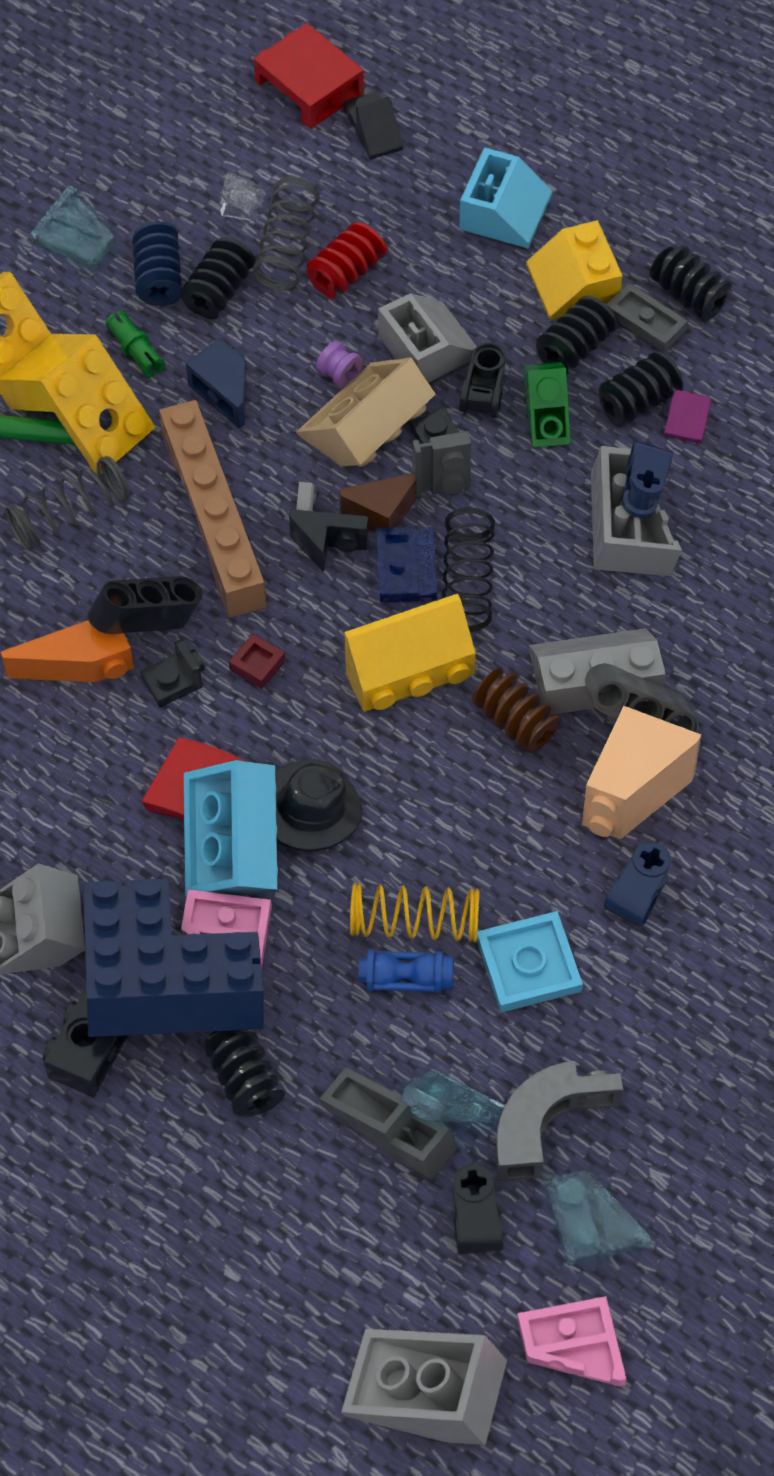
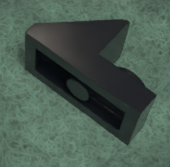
M377 91L343 101L344 111L370 160L403 150V142L389 97L381 99Z
M290 509V537L322 572L325 570L328 547H336L346 552L356 549L367 550L369 538L368 516Z

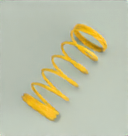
M354 883L352 886L350 935L352 937L359 935L360 925L363 935L365 937L370 935L380 894L384 932L386 937L390 939L394 934L403 894L407 934L413 940L418 931L426 894L429 930L434 941L439 937L447 897L449 896L452 932L455 941L459 942L462 937L470 901L469 942H477L478 888L476 890L471 888L467 893L457 936L453 894L449 887L445 890L437 930L434 935L430 892L427 886L422 889L413 933H411L407 890L404 885L399 889L390 933L387 926L385 896L382 884H379L376 889L367 932L363 916L362 885Z

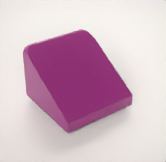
M675 390L664 436L701 444L710 413L711 398Z

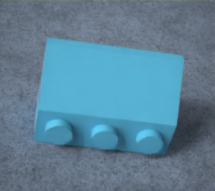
M235 760L185 772V896H187L188 889L229 895H252L277 890L275 765Z

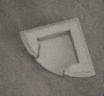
M299 482L296 510L313 511V504H316L317 487L313 483Z

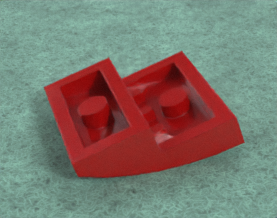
M179 737L141 802L149 812L181 818L184 823V773L235 760H245L218 748Z

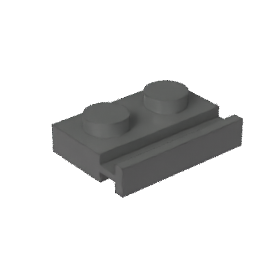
M468 431L430 437V442L419 444V440H413L412 473H415L416 497H421L422 491L432 490V494H455L462 489L470 488L472 443Z

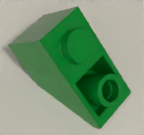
M561 362L523 365L525 403L532 447L571 444L566 367Z

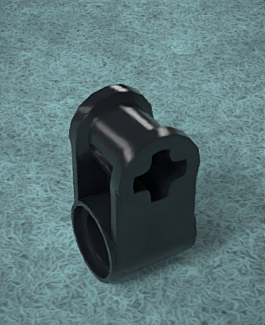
M483 343L474 349L467 377L464 379L459 412L466 413L467 410L490 413L491 417L498 418L505 382L506 354L499 345Z
M471 1163L464 1165L457 1171L454 1177V1224L458 1255L503 1250L501 1219L499 1210H497L492 1174L486 1167L480 1164ZM475 1184L479 1194L471 1195L468 1185Z

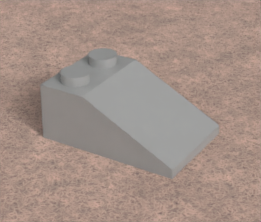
M365 1329L341 1413L345 1417L442 1442L485 1445L507 1359L485 1335Z

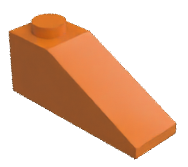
M89 620L1 651L6 676L13 679L98 682L106 678L117 679L128 670L134 669L131 647L125 634L102 633L96 630Z

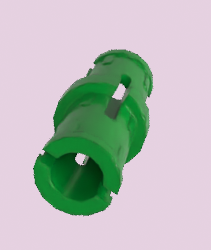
M116 311L120 322L111 314L107 318L105 326L121 343V349L125 356L132 357L147 378L155 376L154 372L150 369L151 366L157 373L162 372L165 367V361L149 344L150 340L147 334L135 327L125 311Z

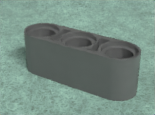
M598 664L587 672L585 686L593 704L600 712L618 719L623 706L669 723L673 717L684 715L679 721L672 724L696 733L698 732V720L687 699L682 695L611 664ZM606 685H614L608 692H599ZM641 700H649L643 707L635 708V705Z

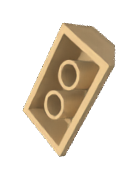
M412 358L372 362L297 430L296 433L340 466L357 465L362 467L370 463L377 456L375 451L383 443H388L401 434L402 429L400 427L408 420L420 416L427 408L425 404L436 394Z

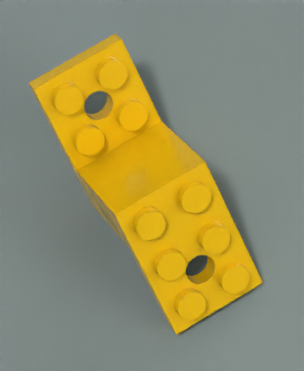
M2 272L0 274V315L5 318L7 329L0 336V394L12 410L54 412L92 470L97 474V462L100 458H105L106 455L117 462L156 427L96 334H51L12 273ZM105 409L110 412L112 417L111 425L107 430H103L99 423L100 414Z

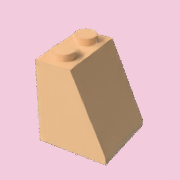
M623 706L586 784L582 825L587 826L591 832L598 836H613L622 839L692 782L696 770L701 734Z

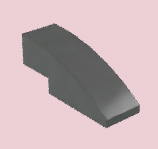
M347 1067L343 1069L319 1098L322 1105L352 1129L404 1165L430 1180L435 1178L458 1149L450 1128L417 1112L412 1101Z

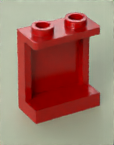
M308 23L296 31L288 33L284 39L269 49L261 51L254 58L255 82L262 85L266 81H270L301 108L302 122L310 129H313L344 107L343 101L364 94V70Z

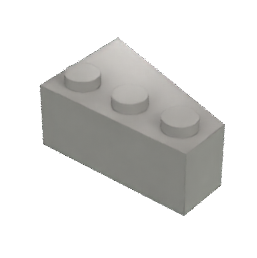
M601 446L591 471L594 569L671 576L682 550L678 540L674 541L667 525L669 519L665 510H661L658 504L654 514L646 518H637L626 512L622 506V497L627 477L625 475L631 449Z

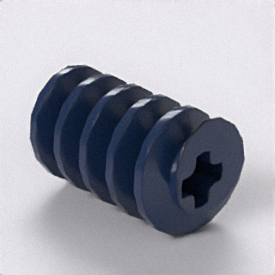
M154 221L140 226L132 237L136 294L140 300L150 305H171L181 297L182 281L179 263L180 254L178 251L179 241L177 240L179 238L178 230L173 224L168 222Z

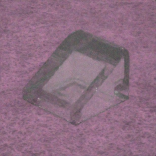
M228 172L220 195L221 215L256 222L265 197V191L237 174Z

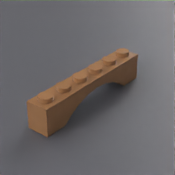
M193 400L159 409L162 437L173 467L177 471L193 507L216 585L228 618L266 608L264 580L197 401Z

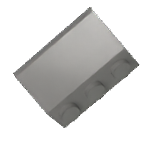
M646 628L529 645L541 705L548 704L551 711L549 715L596 708L586 689L585 677L587 672L598 664H611L664 687L666 673L658 641ZM606 685L599 692H608L614 685Z

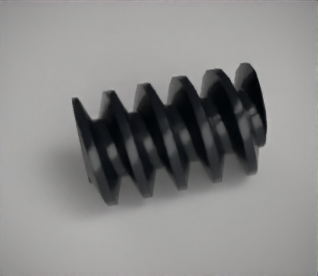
M230 238L215 240L210 250L206 252L203 260L199 262L196 271L192 272L188 281L181 289V297L189 310L207 319H217L218 311L225 309L228 304L227 300L232 299L235 294L234 290L239 289L242 280L249 274V269L254 267L256 258L252 251L244 244Z
M685 245L676 250L673 247L664 249L652 263L649 274L651 279L659 282L664 290L670 291L674 298L680 299L685 307L691 308L692 312L696 316H700L704 322L711 320L726 303L732 288V282L724 280L720 283L721 273L718 271L710 273L711 266L708 263L699 265L700 256L697 254L689 256L690 249Z
M590 296L581 297L575 303V306H571L565 315H562L555 324H552L546 330V333H542L536 340L537 354L543 364L561 362L566 367V375H568V368H576L580 363V359H585L589 355V350H595L599 345V341H604L608 337V332H614L618 328L617 318L612 310L602 301Z
M655 351L649 354L647 359H641L635 366L632 365L626 368L623 373L613 376L611 381L607 380L601 383L599 387L600 404L609 421L615 427L622 428L626 423L625 418L633 421L637 419V411L644 414L649 411V404L658 406L661 404V397L665 399L671 398L674 393L673 388L682 391L683 379L676 363L663 352Z
M247 1030L213 1031L206 1038L203 1049L206 1055L211 1058L210 1063L213 1070L218 1072L217 1078L220 1085L225 1086L224 1093L227 1099L232 1101L231 1107L234 1114L249 1117L267 1112L277 1106L283 1100L285 1091H272L279 1084V1079L277 1075H267L273 1067L270 1061L261 1060L265 1055L263 1046H253L258 1041L256 1032H246Z

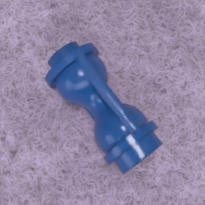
M368 949L367 957H360L359 983L367 984V992L392 990L424 991L442 994L443 990H453L454 956H446L443 951L425 953ZM399 960H408V961H412V962L403 963V962H400ZM401 980H409V981H411L412 983H410V982H398V981H401Z

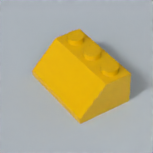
M458 593L344 632L346 676L363 712L374 708L376 710L386 709L397 700L409 696H424L435 687L446 683L458 684L468 679L470 675L475 674L476 652Z

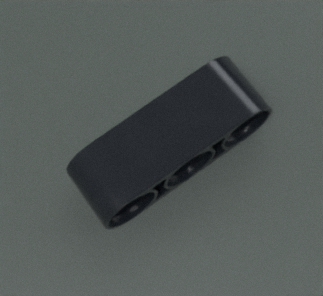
M183 576L112 580L104 584L90 607L87 617L90 624L96 630L105 634L180 629L187 624L202 600L203 593L195 581Z

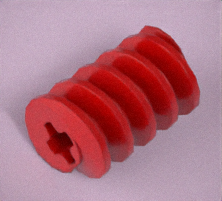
M360 222L351 223L346 231L341 232L337 236L336 240H332L315 258L309 260L306 265L308 279L319 292L333 300L336 297V291L345 293L349 288L348 284H355L358 280V275L361 276L367 273L368 266L374 267L378 262V258H384L388 253L387 246L381 236L370 226Z

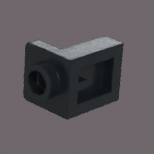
M182 639L174 643L175 655L140 671L141 679L159 708L202 688L201 672L205 670L202 659L195 649L189 651Z

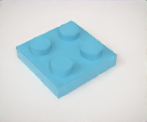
M558 911L477 931V943L500 1013L582 992L583 983Z

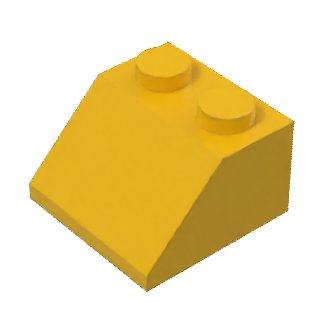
M598 220L562 229L526 261L527 269L550 321L565 315L567 310L571 306H575V303L581 297H594L607 305L621 291L623 275Z

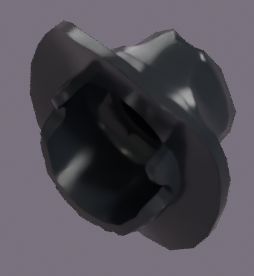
M305 759L293 762L275 771L276 841L279 844L295 851L316 852L330 849L342 843L356 831L362 818L360 797L354 786L339 769L325 761Z

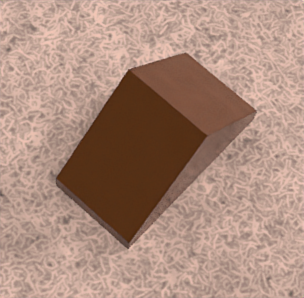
M415 473L339 489L340 513L368 516V530L390 539L416 501Z

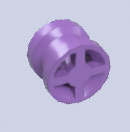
M334 341L320 354L316 364V371L323 377L330 376L333 378V383L343 389L361 372L363 358L357 353L347 352L344 344Z

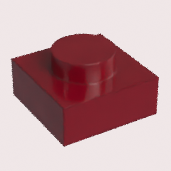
M252 633L230 659L229 668L232 672L263 689L285 662V652Z

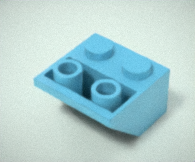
M484 147L460 199L459 229L529 249L552 197V190L520 157Z

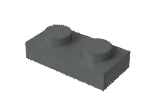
M628 283L607 304L615 314L619 324L662 352H665L687 331L688 320L631 283Z

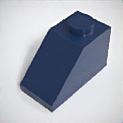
M219 338L186 363L188 386L240 429L245 425L246 359L239 349L228 346Z

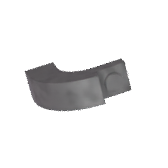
M570 1061L545 1068L524 1081L509 1098L500 1117L496 1144L498 1182L542 1178L543 1154L541 1135L545 1127L555 1117L568 1111L621 1106L623 1093L621 1073L610 1074L607 1071L599 1070L577 1077L575 1061Z

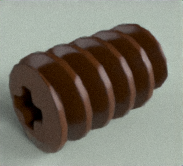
M501 668L495 669L477 686L473 693L472 701L478 708L483 709V713L489 719H494V724L499 729L505 730V735L508 738L516 740V745L522 751L533 753L551 740L559 728L562 718L557 714L547 719L551 711L548 704H543L536 708L540 697L536 693L526 697L529 691V686L526 683H521L515 687L518 682V676L514 672L502 677L504 670Z

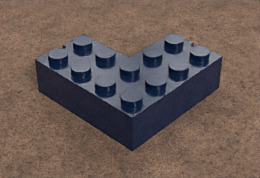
M169 879L130 880V886H122V881L84 882L88 1037L264 1029V988L258 932L172 935Z

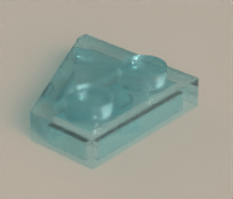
M68 185L31 231L32 242L94 270L114 245L112 233L103 223L97 220L96 214L90 206H85L78 198L77 190L71 185Z
M435 1069L430 1070L406 1085L400 1099L401 1102L411 1107L410 1111L414 1115L428 1121L499 1123L505 1105Z
M588 1169L545 1179L544 1186L567 1267L651 1246L649 1234Z

